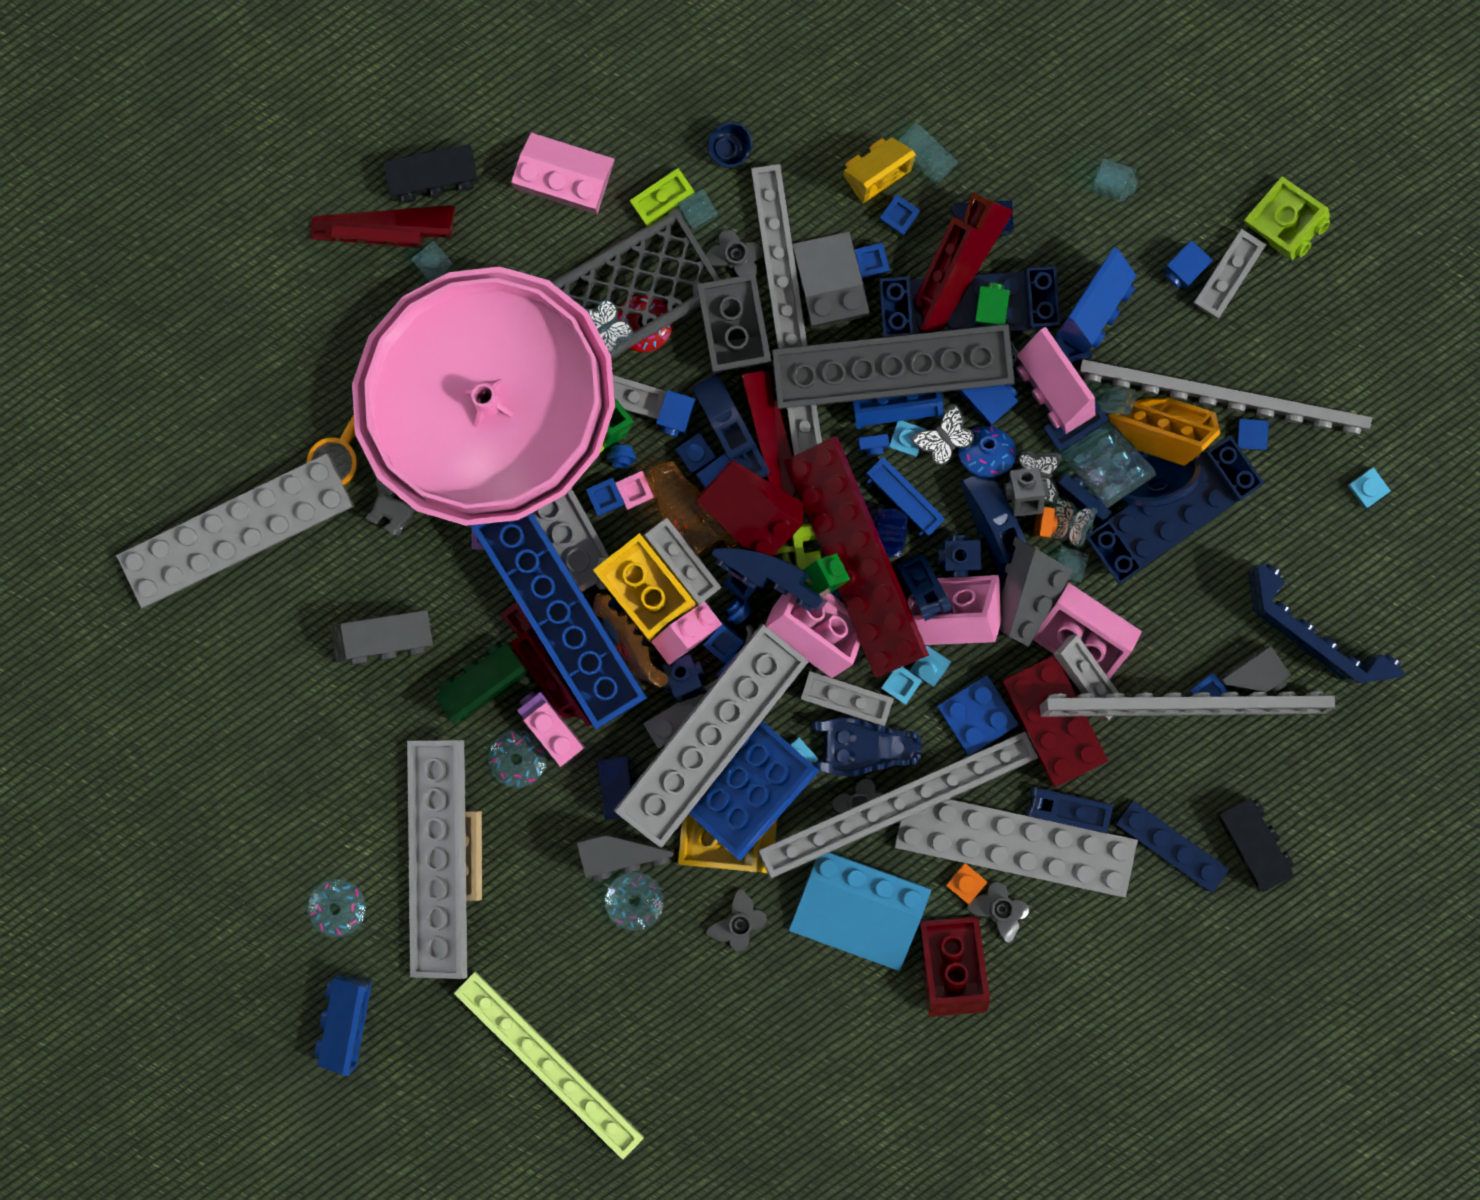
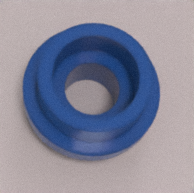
M615 445L610 447L607 461L612 463L613 467L628 468L630 464L636 462V455L633 453L634 449L630 446Z
M738 598L733 600L725 609L727 612L725 619L728 622L732 621L735 625L743 622L752 612L749 601L746 602Z

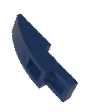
M716 374L692 387L730 461L734 460L762 478L770 475L771 473L719 375Z
M973 474L960 480L978 534L985 535L1004 588L1008 575L1005 572L1006 564L1011 563L1016 548L1012 545L1016 536L1024 542L1026 540L1010 505L995 480Z
M714 549L712 555L718 558L716 563L729 572L735 569L742 574L740 580L754 589L757 585L766 587L770 580L774 582L771 586L784 595L790 592L798 598L796 603L809 612L813 608L815 610H822L828 601L804 585L809 573L783 559L765 553L742 549Z

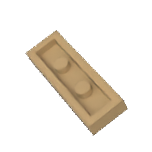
M465 811L466 901L482 900V811Z

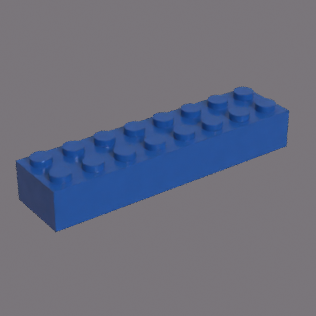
M534 513L515 521L471 525L475 535L595 730L647 699V696Z

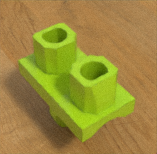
M803 523L791 537L792 546H789L787 541L774 554L781 555L783 560L791 563L790 553H794L795 565L802 570L816 560L821 559L820 551L804 553L803 542L817 540L811 524Z

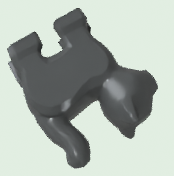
M377 479L375 485L378 488V495L371 512L367 513L365 518L379 525L384 516L390 519V523L386 524L383 529L400 536L404 525L412 518L415 510L405 501L395 498V493Z

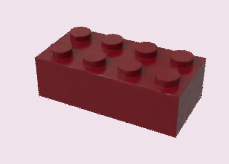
M1054 655L1000 680L1052 787L1064 784L1108 762L1087 716L1040 717V704L1049 698V695L1066 694L1067 698H1077L1062 666Z

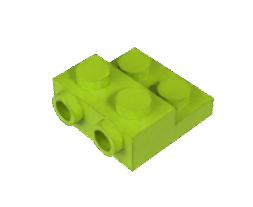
M1281 177L1244 222L1246 226L1268 240L1271 247L1293 261L1297 255L1303 257L1311 247L1309 241L1316 233L1322 235L1327 230L1330 224V220H1328L1330 214L1328 207L1284 177Z

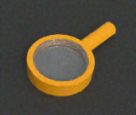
M354 414L340 439L325 438L320 440L311 448L307 457L308 463L328 453L344 486L354 478L358 469V457L350 445L355 437Z

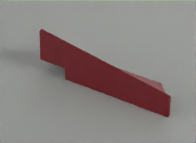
M973 192L964 220L952 217L915 296L917 307L921 308L924 321L920 325L922 331L932 333L943 330L1013 214L1012 209Z
M452 205L313 216L310 239L422 248L423 237L453 238L455 208Z
M768 370L743 374L742 382L761 456L771 473L767 476L768 482L793 496L796 487L784 461L791 458L792 453L781 411L778 409L777 399L773 400L771 372Z
M516 602L501 613L503 619L519 636L510 642L511 646L558 714L567 719L573 716L582 719L585 726L589 727L592 725L591 721Z

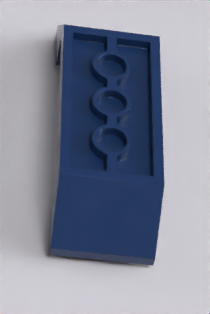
M1056 266L1026 268L1024 272L975 275L942 331L985 327L974 325L979 289L980 286L986 287V283L1002 284L1005 290H1010L1005 325L1009 324V333L1060 326ZM909 277L879 279L883 338L928 333L920 328L924 319L922 309L917 307L915 298L923 279L909 280Z
M1231 435L1197 458L1201 465L1202 476L1195 489L1186 497L1172 504L1159 507H1141L1130 504L1085 536L1118 585L1135 575L1144 566L1227 508L1241 501L1265 484Z
M1269 563L1266 566L1259 564L1250 567L1248 576L1253 612L1346 683H1363L1400 678L1405 674L1399 668L1401 663L1387 653L1385 656L1382 654L1368 655L1363 663L1349 654L1347 657L1337 651L1339 646L1334 641L1325 636L1323 639L1313 633L1315 628L1302 618L1298 621L1289 615L1291 612L1289 607L1278 600L1276 602L1272 601L1285 584V581L1280 578L1282 573Z

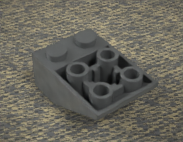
M612 833L581 839L577 842L585 878L592 876L593 881L609 878L612 875L611 871L621 869L622 874L638 871L641 868L640 864L650 862L651 867L669 863V857H672L674 854L673 848L664 846L660 848L656 844Z

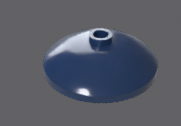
M1138 452L1118 465L1113 473L1112 483L1115 493L1122 500L1141 507H1159L1177 502L1192 492L1200 482L1202 470L1200 462L1196 457L1183 466L1144 452Z

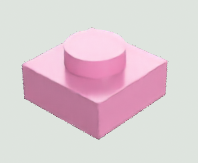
M643 471L616 482L627 510L655 498Z

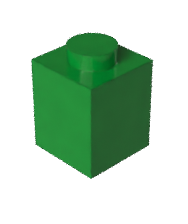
M986 283V287L980 286L974 325L985 327L1005 325L1010 290H1005L1004 285L998 283Z
M615 399V408L603 441L604 449L625 438L634 422L617 399Z
M837 553L816 560L804 569V571L809 573L804 585L820 596L832 593L850 580Z

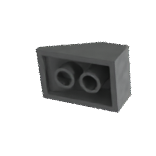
M850 232L792 244L811 330L868 318L867 299Z
M750 274L697 284L713 374L770 364L771 357L756 275Z

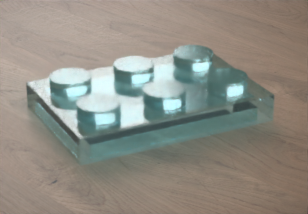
M1109 421L1060 454L1068 467L1106 508L1156 475L1153 467Z

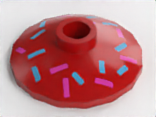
M643 295L631 297L629 308L638 311L645 310L648 297ZM653 299L651 301L649 313L654 314L658 318L668 312L667 305L662 300ZM618 310L615 323L621 321L622 311ZM629 313L626 315L624 325L627 324L629 326L628 329L634 332L641 328L638 321L642 316ZM673 323L633 345L630 349L636 352L647 353L659 349L668 341L672 333Z

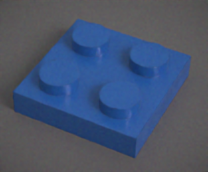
M988 675L937 706L968 756L1019 725Z

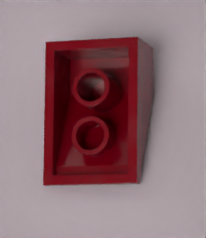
M731 460L697 497V502L747 550L773 556L803 525V502L734 460Z
M979 917L920 921L928 1017L987 1012L990 994Z

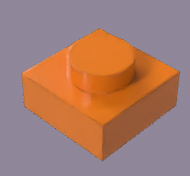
M1044 507L1043 514H1036L1032 537L1051 538L1052 533H1055L1058 524V517L1054 516L1055 508Z
M963 863L947 882L946 886L966 903L970 904L987 884V881L966 863Z

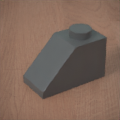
M1266 646L1219 680L1225 686L1258 692H1268L1270 690L1273 694L1287 685L1285 679L1290 677L1291 674L1273 648Z

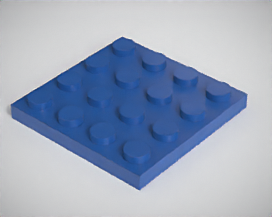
M762 720L693 807L689 815L741 861L816 776L819 770Z

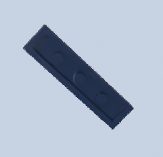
M1131 800L1115 823V825L1210 893L1215 891L1230 870L1133 800Z

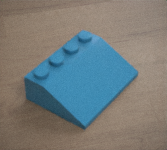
M830 852L814 859L789 931L900 971L922 918L931 889Z

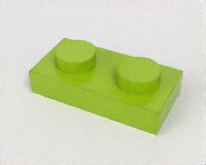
M677 168L631 199L630 203L644 224L648 226L669 210L693 196L695 192L679 168Z

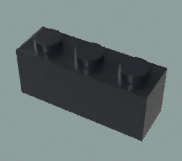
M470 144L384 161L390 196L394 201L398 200L400 204L416 201V196L426 194L428 198L440 197L445 195L444 191L456 189L457 192L472 190L474 188L473 185L480 184L474 153Z
M1245 796L1215 813L1258 891L1264 893L1294 876L1291 870L1294 867V863L1286 851L1281 852L1276 842L1280 841L1279 836L1272 825L1267 827L1262 818L1265 815V811L1257 799L1253 801L1251 797Z

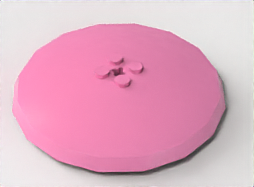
M500 266L448 272L404 295L368 336L352 382L355 435L377 479L414 510L465 526L519 520L565 496L599 456L615 408L611 354L588 311L549 280ZM484 398L489 400L487 403H482Z

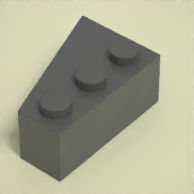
M1015 536L1012 545L1016 548L1011 563L1006 564L1005 572L1008 575L1004 588L1000 589L1001 624L999 630L1029 647L1074 570Z
M427 610L342 623L330 628L336 663L350 661V665L368 662L367 657L379 656V660L397 658L396 652L407 651L408 656L426 653L425 647L433 645Z

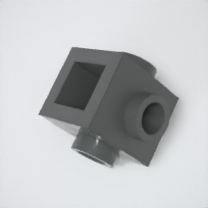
M1021 468L1011 470L1009 483H1004L1006 501L1011 500L1014 517L1043 514L1045 497L1048 496V484L1046 479H1041L1040 469Z

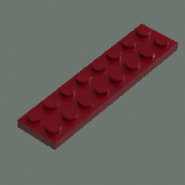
M832 437L784 460L801 502H803V507L824 557L837 553L850 578L838 590L875 678L929 656L838 437Z

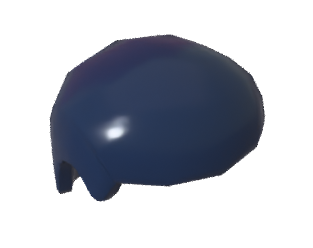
M730 121L720 124L710 133L706 145L709 158L720 167L731 169L741 165L746 161L753 148L750 131L740 123Z

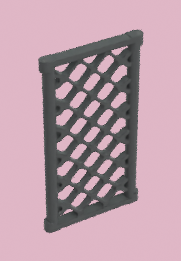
M677 206L669 210L667 215L551 281L560 290L565 287L562 291L573 300L583 302L585 310L589 304L598 306L607 304L610 301L612 291L615 289L628 292L624 306L614 305L615 310L623 312L620 322L624 323L626 315L632 313L643 317V326L634 332H628V334L620 333V331L624 330L617 329L620 335L628 336L624 338L619 336L617 337L618 341L615 342L616 345L611 344V347H614L611 351L608 350L611 358L699 308L701 305L697 284H701L699 281L704 269L708 271L713 281L721 280ZM678 222L686 238L671 236L670 226ZM654 235L665 239L662 251L654 253L645 250V240ZM670 241L685 244L681 257L676 258L665 254ZM692 245L701 260L700 262L685 259L689 246ZM630 249L640 254L637 265L634 268L620 265V255ZM648 255L659 258L655 272L640 269L644 256ZM670 260L679 263L677 274L674 277L660 274L663 261ZM604 264L614 268L612 279L608 283L595 280V269ZM684 265L699 268L695 281L691 282L680 279L681 270ZM620 270L634 273L629 287L615 284L617 273ZM639 275L654 278L650 291L645 292L634 288ZM580 278L582 281L589 283L584 297L570 295L571 283ZM663 279L674 283L669 296L654 293L658 280ZM685 284L694 287V297L684 303L674 298L677 285ZM594 285L609 288L605 301L599 302L589 299ZM634 294L648 297L645 310L638 311L629 308L631 297ZM653 299L668 301V312L658 318L654 314L649 313L651 301ZM605 309L602 310L604 312L603 321L606 315ZM593 321L601 325L597 329L599 334L603 328L609 329L612 326L605 323L602 324L599 321Z

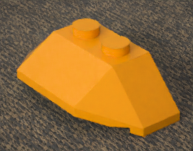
M1135 398L1125 399L1108 416L1109 421L1138 451L1183 466L1203 452L1221 434L1216 412L1172 398H1146L1135 401Z

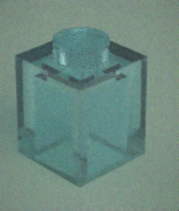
M1103 158L1098 166L1090 191L1124 202L1128 195L1133 196L1139 179L1134 178L1137 169Z

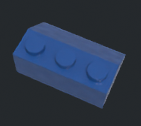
M1114 247L1100 265L1056 336L1084 354L1091 347L1097 349L1106 335L1102 332V329L1106 323L1112 325L1121 312L1116 307L1121 300L1127 302L1135 290V287L1131 284L1137 275L1117 248Z
M342 975L335 976L333 982L328 981L325 999H330L328 1010H323L320 1020V1028H324L322 1040H317L314 1057L319 1058L317 1066L345 1076H349L357 1068L372 981Z

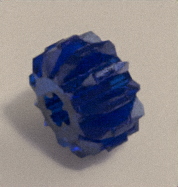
M893 508L879 509L874 522L889 558L900 557L903 553L908 523L906 513Z

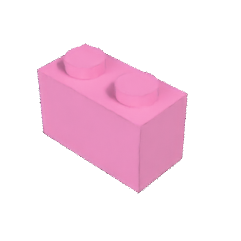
M704 601L669 625L651 643L670 665L703 642L723 624Z
M546 702L523 720L560 767L586 748L550 702Z

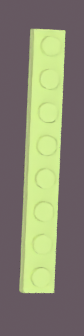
M476 971L454 993L619 1157L624 1159L644 1139V1136Z

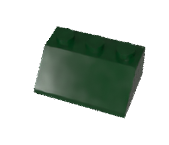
M497 642L485 651L488 655L479 663L474 659L461 669L464 672L462 676L456 680L450 677L438 686L440 692L435 696L452 724L462 722L529 672L509 643L506 642L502 645L500 642Z

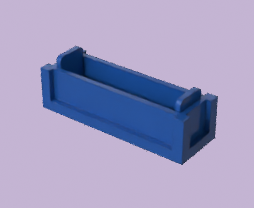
M941 392L852 402L853 412H855L856 429H862L863 426L925 417H944Z
M884 457L866 473L865 476L869 479L866 484L868 485L872 482L921 531L918 534L919 537L922 534L928 537L945 520Z

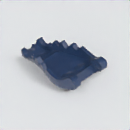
M856 718L812 721V730L824 731L823 762H812V765L819 772L838 776H858L873 770L886 769L896 765L917 764L921 757L922 742L918 733L913 731L893 730L889 727L871 724Z

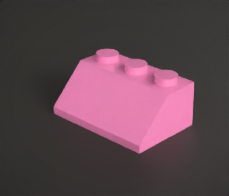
M531 133L520 154L511 183L516 190L598 215L615 159Z
M1046 327L1042 328L1017 354L1018 366L1015 368L1020 378L1024 382L1029 380L1034 389L1031 392L1039 405L1045 404L1049 409L1048 417L1056 429L1061 427L1065 434L1096 415L1095 397Z
M998 575L937 578L949 599L952 610L943 613V611L933 615L932 619L924 621L911 594L909 595L907 603L925 645L996 642L1001 624L1000 579Z
M1068 582L1033 640L1054 654L1070 635L1078 634L1110 679L1130 655L1142 631Z
M790 592L787 595L782 594L772 607L765 626L831 678L851 667L861 643L845 604L830 593L822 596L828 600L822 610H815L813 608L809 612L796 603L798 599Z

